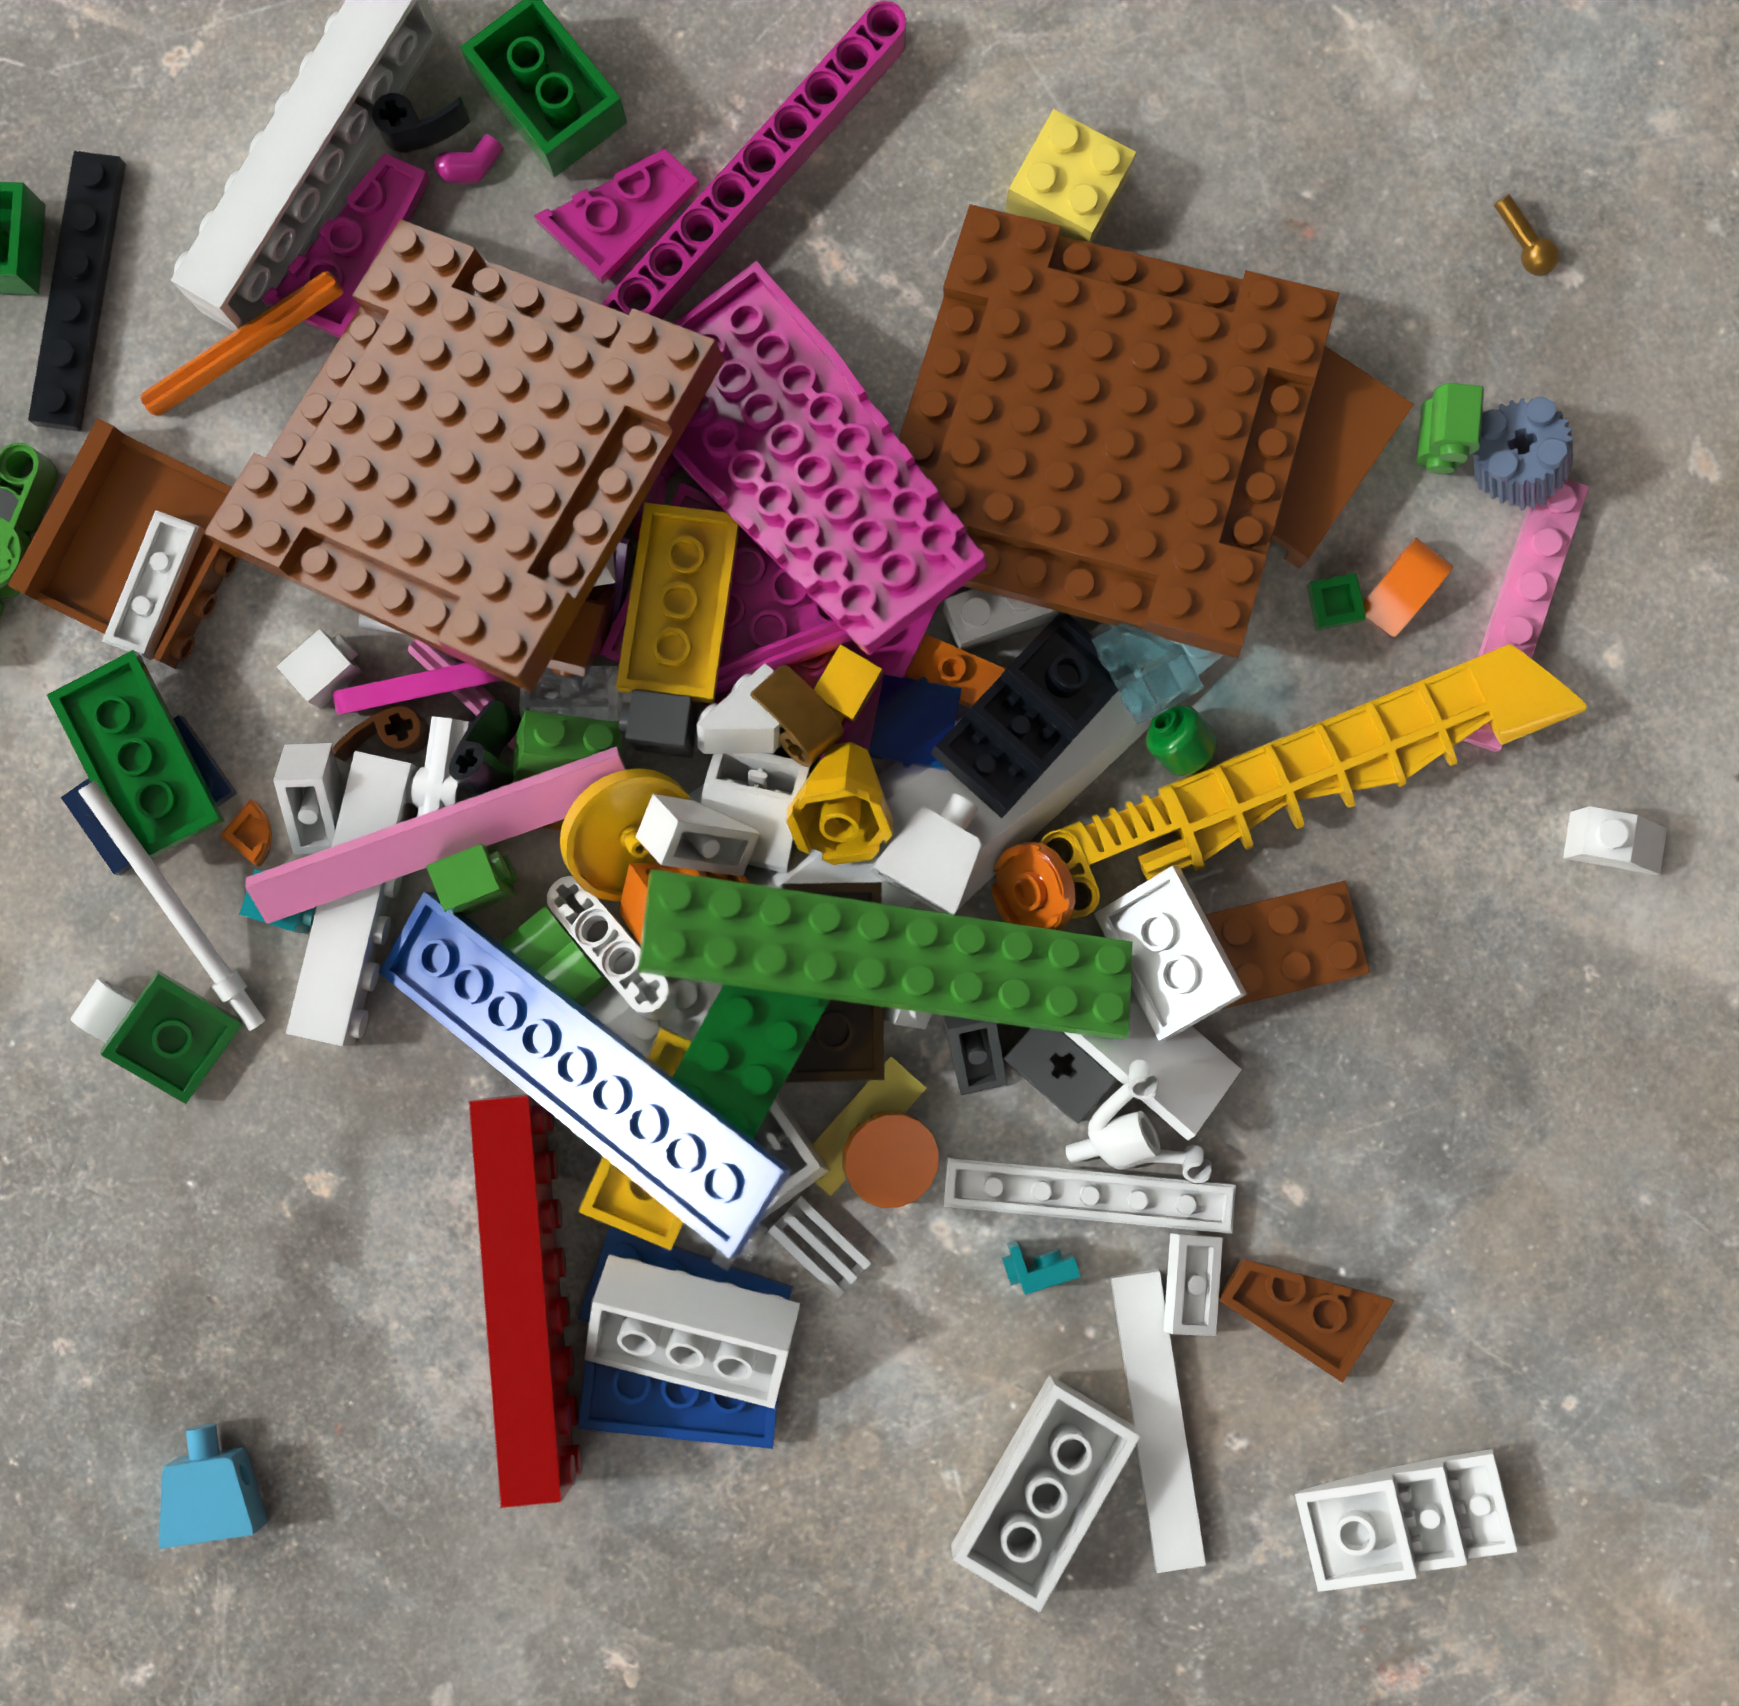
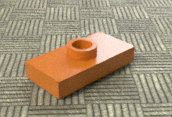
M925 634L904 679L970 708L1002 675L1006 668Z

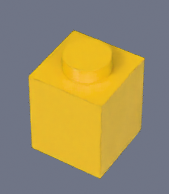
M840 644L815 686L814 691L827 704L841 723L844 718L855 723L883 676V670Z

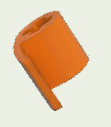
M1415 537L1388 570L1389 572L1363 601L1366 617L1388 635L1396 637L1440 586L1454 566Z

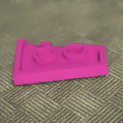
M664 148L615 173L614 179L591 191H588L586 188L571 196V201L552 211L547 208L534 215V218L552 238L599 282L604 284L699 188V182L691 172Z

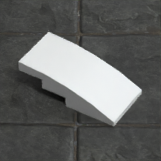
M1494 1449L1386 1468L1295 1492L1318 1592L1416 1579L1417 1572L1467 1565V1559L1518 1552Z

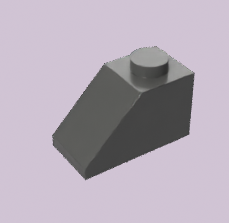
M942 1015L960 1094L965 1095L1007 1085L997 1024L995 1022Z

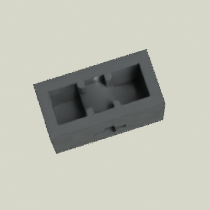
M632 690L631 701L622 703L619 729L620 731H625V738L636 751L692 758L699 711L691 697Z
M1028 1027L1003 1056V1060L1077 1124L1116 1080L1101 1064L1078 1047L1064 1032ZM1068 1053L1071 1057L1068 1061V1066L1073 1071L1069 1076L1059 1073L1054 1077L1051 1072L1055 1066L1049 1059L1054 1054L1064 1057Z

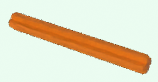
M328 271L322 272L142 392L140 399L150 414L156 416L163 415L342 296L343 289L341 284L332 273Z

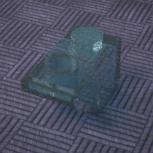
M1124 622L1091 639L1098 651L1101 664L1110 673L1121 694L1125 708L1132 714L1137 724L1167 711L1204 689L1183 647L1177 643Z

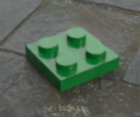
M157 970L100 1050V1055L187 1104L242 1026V1021Z

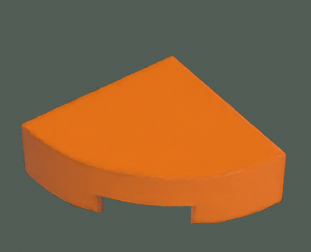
M250 799L220 836L254 865L261 867L270 851L272 830L264 809L255 800Z

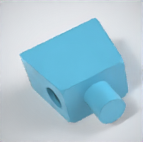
M215 1423L186 1429L189 1455L174 1459L166 1464L162 1471L159 1548L164 1549L255 1534L268 1522L245 1447L219 1450L217 1426Z

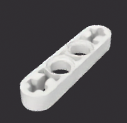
M573 876L562 877L555 881L547 894L549 909L626 1002L647 1020L656 1021L668 1016L675 1008L677 992L667 977L638 973L641 947L603 902L579 886ZM571 893L574 894L575 899L585 909L580 915L566 901V897ZM597 921H607L608 931L604 938L597 942H588L587 933L592 924ZM623 953H634L635 963L632 969L625 974H615L614 964L616 959ZM643 979L656 991L659 997L653 1004L648 1001V997L637 986Z

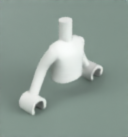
M1143 1060L1132 1062L1129 1067L1128 1081L1094 1113L1088 1125L1089 1139L1066 1146V1155L1071 1163L1100 1156L1107 1164L1118 1170L1129 1169L1146 1163H1171L1183 1165V1176L1193 1183H1204L1211 1176L1212 1163L1208 1159L1204 1160V1150L1200 1146L1191 1144L1184 1151L1160 1149V1141L1155 1128L1142 1111L1114 1117L1132 1097L1145 1100L1155 1096L1158 1078L1153 1075L1149 1076L1150 1066Z

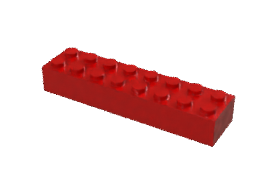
M528 1094L469 1101L500 1506L501 1508L560 1503L570 1488L575 1485L576 1475L582 1474L583 1463L580 1444L573 1445L572 1425L578 1424V1402L576 1395H569L567 1376L574 1375V1353L572 1346H565L563 1328L570 1326V1304L567 1296L561 1297L559 1279L566 1276V1255L564 1248H557L555 1230L562 1228L560 1199H553L552 1180L558 1179V1158L555 1150L549 1151L548 1131H554L555 1119L551 1112Z

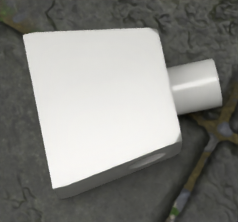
M952 794L941 815L922 806L876 860L870 873L939 913L954 915L960 904L982 844L981 839L966 831L978 807L957 794Z

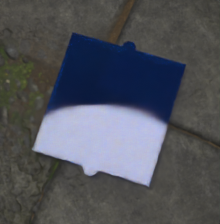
M884 674L869 747L870 757L899 762L906 769L916 765L946 771L947 769L930 753L955 726L962 688L930 683L926 677L913 680Z

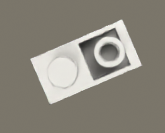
M764 663L752 675L750 673L743 675L733 686L731 694L719 704L713 703L702 712L697 721V745L699 750L704 754L774 753L781 746L779 735L785 729L750 696V693L774 671L772 668Z

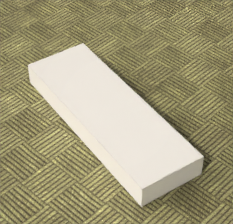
M155 510L102 642L126 652L134 650L140 653L141 657L152 661L205 531L204 529Z

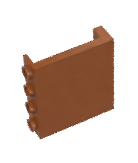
M1325 346L1271 538V540L1289 551L1284 559L1299 569L1311 557L1414 405L1327 346Z
M97 418L8 586L105 634L155 510L195 524L206 530L232 487L123 434L115 426ZM204 533L153 656L154 659L176 669L180 661H184L190 655L195 644V637L193 636L201 620L208 618L214 610L217 602L216 592L223 578H227L233 573L239 557L222 550Z

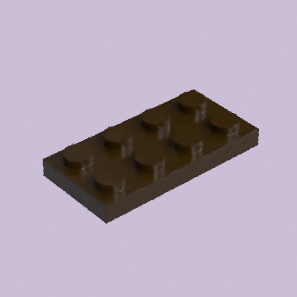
M882 882L781 884V889L882 904ZM830 999L785 1082L885 1080L883 1007Z

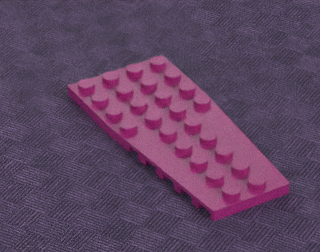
M757 261L673 323L715 339L725 361L671 454L704 491L866 654L875 652L987 567V561L982 550H978L966 533L963 524L946 506L940 497L939 491L931 480L927 479L922 473L904 443L901 444L886 418L879 409L874 407L866 391L834 347Z

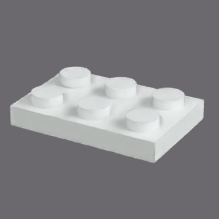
M1169 867L1094 913L1106 938L1133 942L1131 987L1159 1041L1170 1039L1247 994L1180 867Z

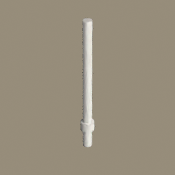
M96 780L78 790L212 978L214 984L211 987L222 1002H229L249 1031L262 1024L265 1019L244 989L247 985L237 970L230 971Z

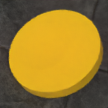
M650 769L621 770L597 780L586 788L574 801L562 825L560 849L569 872L586 892L603 900L620 902L629 863L658 862L636 838L652 794L691 800L675 780L661 772Z

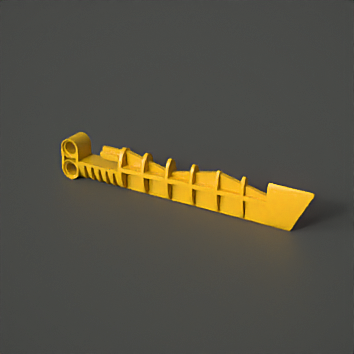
M1508 644L1158 788L1159 796L1150 799L1147 794L1141 795L1142 803L1134 806L1131 801H1126L1125 810L1117 813L1113 807L1109 808V816L1100 819L1097 814L1092 815L1093 823L1083 826L1078 821L1061 829L1050 831L1044 835L1040 843L1047 845L1051 841L1059 840L1069 846L1071 857L1066 865L1073 882L1085 887L1089 893V903L1083 910H1073L1071 919L1084 918L1096 909L1100 899L1099 888L1090 869V866L1176 832L1178 840L1137 856L1143 875H1145L1148 881L1171 866H1178L1180 869L1192 866L1195 871L1205 868L1204 861L1237 838H1239L1246 850L1253 848V841L1249 830L1283 806L1294 826L1300 829L1304 827V820L1297 802L1299 800L1340 794L1345 805L1351 808L1355 806L1352 791L1397 784L1399 787L1406 785L1407 778L1442 754L1450 766L1457 764L1453 746L1488 722L1499 743L1504 745L1582 713L1586 710L1587 705L1542 666L1513 645Z

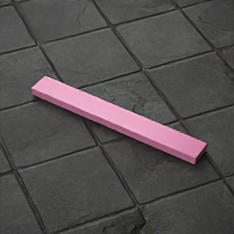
M616 746L246 877L245 888L266 924L427 868L426 865L481 843L489 846L565 819L574 801L586 788L611 773L627 769Z

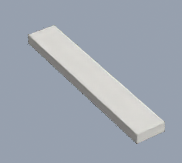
M947 1157L943 1207L1232 1234L1236 1185L1210 1181L1193 1183L1187 1179Z
M1154 1269L1110 1276L1132 1421L1135 1429L1141 1436L1136 1447L1155 1569L1157 1573L1206 1566L1170 1333L1164 1332L1165 1301L1160 1271Z

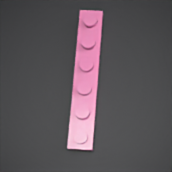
M1568 479L1563 481L1561 490L1555 488V495L1549 496L1546 499V505L1542 506L1540 503H1537L1535 509H1531L1528 506L1478 657L1511 644L1532 659L1589 486ZM1489 722L1462 740L1493 752L1500 751L1503 746L1496 738Z

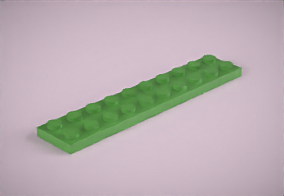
M652 869L648 881L638 973L1123 1040L1129 1036L1133 942Z

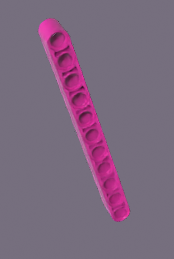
M892 1L876 2L869 7L601 304L629 315L631 311L628 308L630 302L637 297H647L651 302L645 309L640 311L663 320L901 56L906 43V16L902 8ZM885 27L894 30L895 33L890 36H880L875 31ZM851 61H860L865 66L859 70H850L844 65ZM823 94L835 98L829 104H819L814 101L817 96ZM790 128H799L804 131L802 136L795 139L783 135ZM762 161L774 165L770 171L765 173H759L752 169L755 164ZM737 195L743 198L742 203L735 207H726L721 204L727 196ZM699 229H708L713 233L710 238L702 242L694 241L690 238L692 233ZM668 263H677L682 266L680 271L672 276H664L659 273L660 269Z

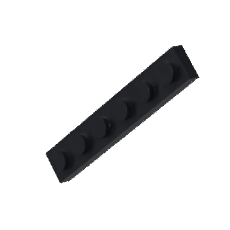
M81 151L73 152L28 421L35 426L79 432L82 430L126 163L119 156Z

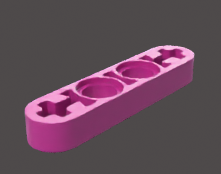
M461 663L332 691L331 693L336 715L493 683L503 679L471 664Z

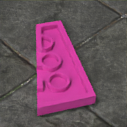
M384 153L346 198L347 205L334 220L330 218L317 232L320 237L304 256L299 254L287 268L289 271L288 275L276 289L271 287L261 300L271 307L322 272L328 271L341 284L343 294L303 322L340 338L360 307L352 296L398 221L402 219L410 222L430 181L427 172Z

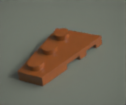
M1245 1258L1240 1260L1219 1293L1220 1302L1342 1383L1395 1301L1389 1297Z

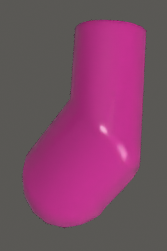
M485 134L473 152L440 153L434 161V168L437 175L448 183H478L484 178L504 148L492 136Z

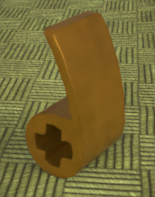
M787 665L779 666L750 693V696L785 729L779 735L781 746L794 761L804 767L811 766L844 734L843 726L837 716L820 696Z

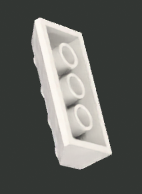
M608 1255L592 1301L584 1360L775 1408L801 1303L786 1300L778 1295H766L746 1290L731 1283H719L699 1278L680 1270L672 1271L652 1266L633 1258Z

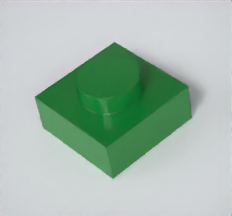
M1357 573L1310 581L1306 585L1316 631L1361 623L1366 619Z

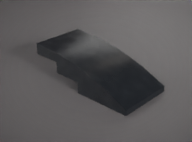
M1060 612L970 707L964 717L942 738L930 754L999 817L1003 818L1130 679L1134 672L1069 614Z

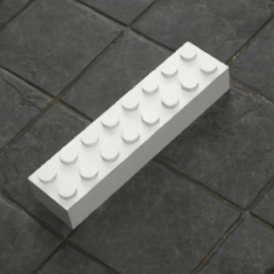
M346 0L339 12H334L329 17L321 41L315 50L310 51L302 60L299 76L290 90L282 93L277 100L274 116L265 130L255 135L251 142L250 154L239 171L237 170L230 175L225 185V194L215 210L205 215L200 224L199 235L189 251H185L180 255L175 264L174 275L171 281L202 314L234 332L269 308L261 299L271 287L277 288L288 275L289 271L287 268L299 254L302 255L378 134L379 131L372 118V108L375 102L381 96L388 93H399L402 95L439 36L440 29L427 0Z

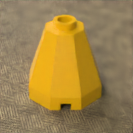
M852 742L833 744L821 757L787 809L786 823L798 850L810 855L811 848L822 853L823 861L832 865L872 860L879 852L881 842L884 840L886 843L893 834L894 821L867 749Z

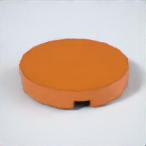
M1027 841L1004 850L994 864L993 872L997 871L996 883L991 884L992 897L1000 916L1006 923L1062 930L1071 919L1075 906L1074 882L1066 863L1056 851L1043 843Z
M880 1111L871 1115L870 1119L865 1120L861 1125L858 1124L850 1132L843 1147L842 1168L850 1187L865 1202L880 1208L902 1207L918 1200L931 1187L938 1171L939 1150L933 1134L916 1117L902 1111Z

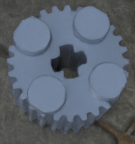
M1544 397L1531 399L1529 403H1526L1524 398H1521L1519 403L1510 400L1508 406L1502 403L1499 405V410L1492 409L1482 414L1480 448L1473 453L1475 481H1478L1479 490H1483L1484 493L1489 492L1492 499L1499 497V501L1502 504L1507 500L1510 502V506H1519L1521 511H1524L1526 506L1535 509L1537 503H1540L1542 506L1546 505V499L1549 496L1555 495V488L1561 490L1563 481L1568 480V472H1571L1573 467V437L1568 419H1563L1561 411L1556 412V405L1553 401Z

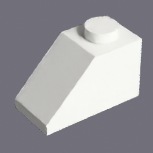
M332 743L284 745L273 781L293 854H314L332 846L342 805L341 777L336 757H334L332 752Z
M652 794L636 838L661 865L743 876L760 833L756 829L696 801Z
M1591 806L1570 812L1563 858L1660 875L1667 828L1636 814Z

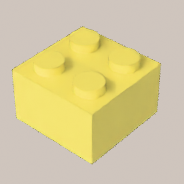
M1053 108L1009 187L1005 211L1010 214L1060 225V236L1093 243L1130 175L1136 151Z

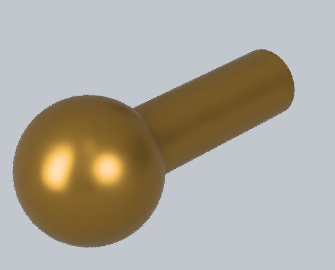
M1510 193L1505 195L1493 206L1523 248L1521 262L1524 269L1530 274L1537 276L1550 273L1559 262L1560 253L1558 246L1548 238H1539Z

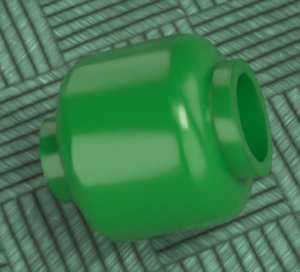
M1188 705L1172 706L1157 713L1151 721L1145 739L1148 751L1171 774L1179 776L1194 774L1204 770L1214 758L1218 741L1215 730L1194 708Z

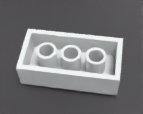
M1049 1374L951 1544L953 1560L1040 1613L1141 1436L1134 1425Z

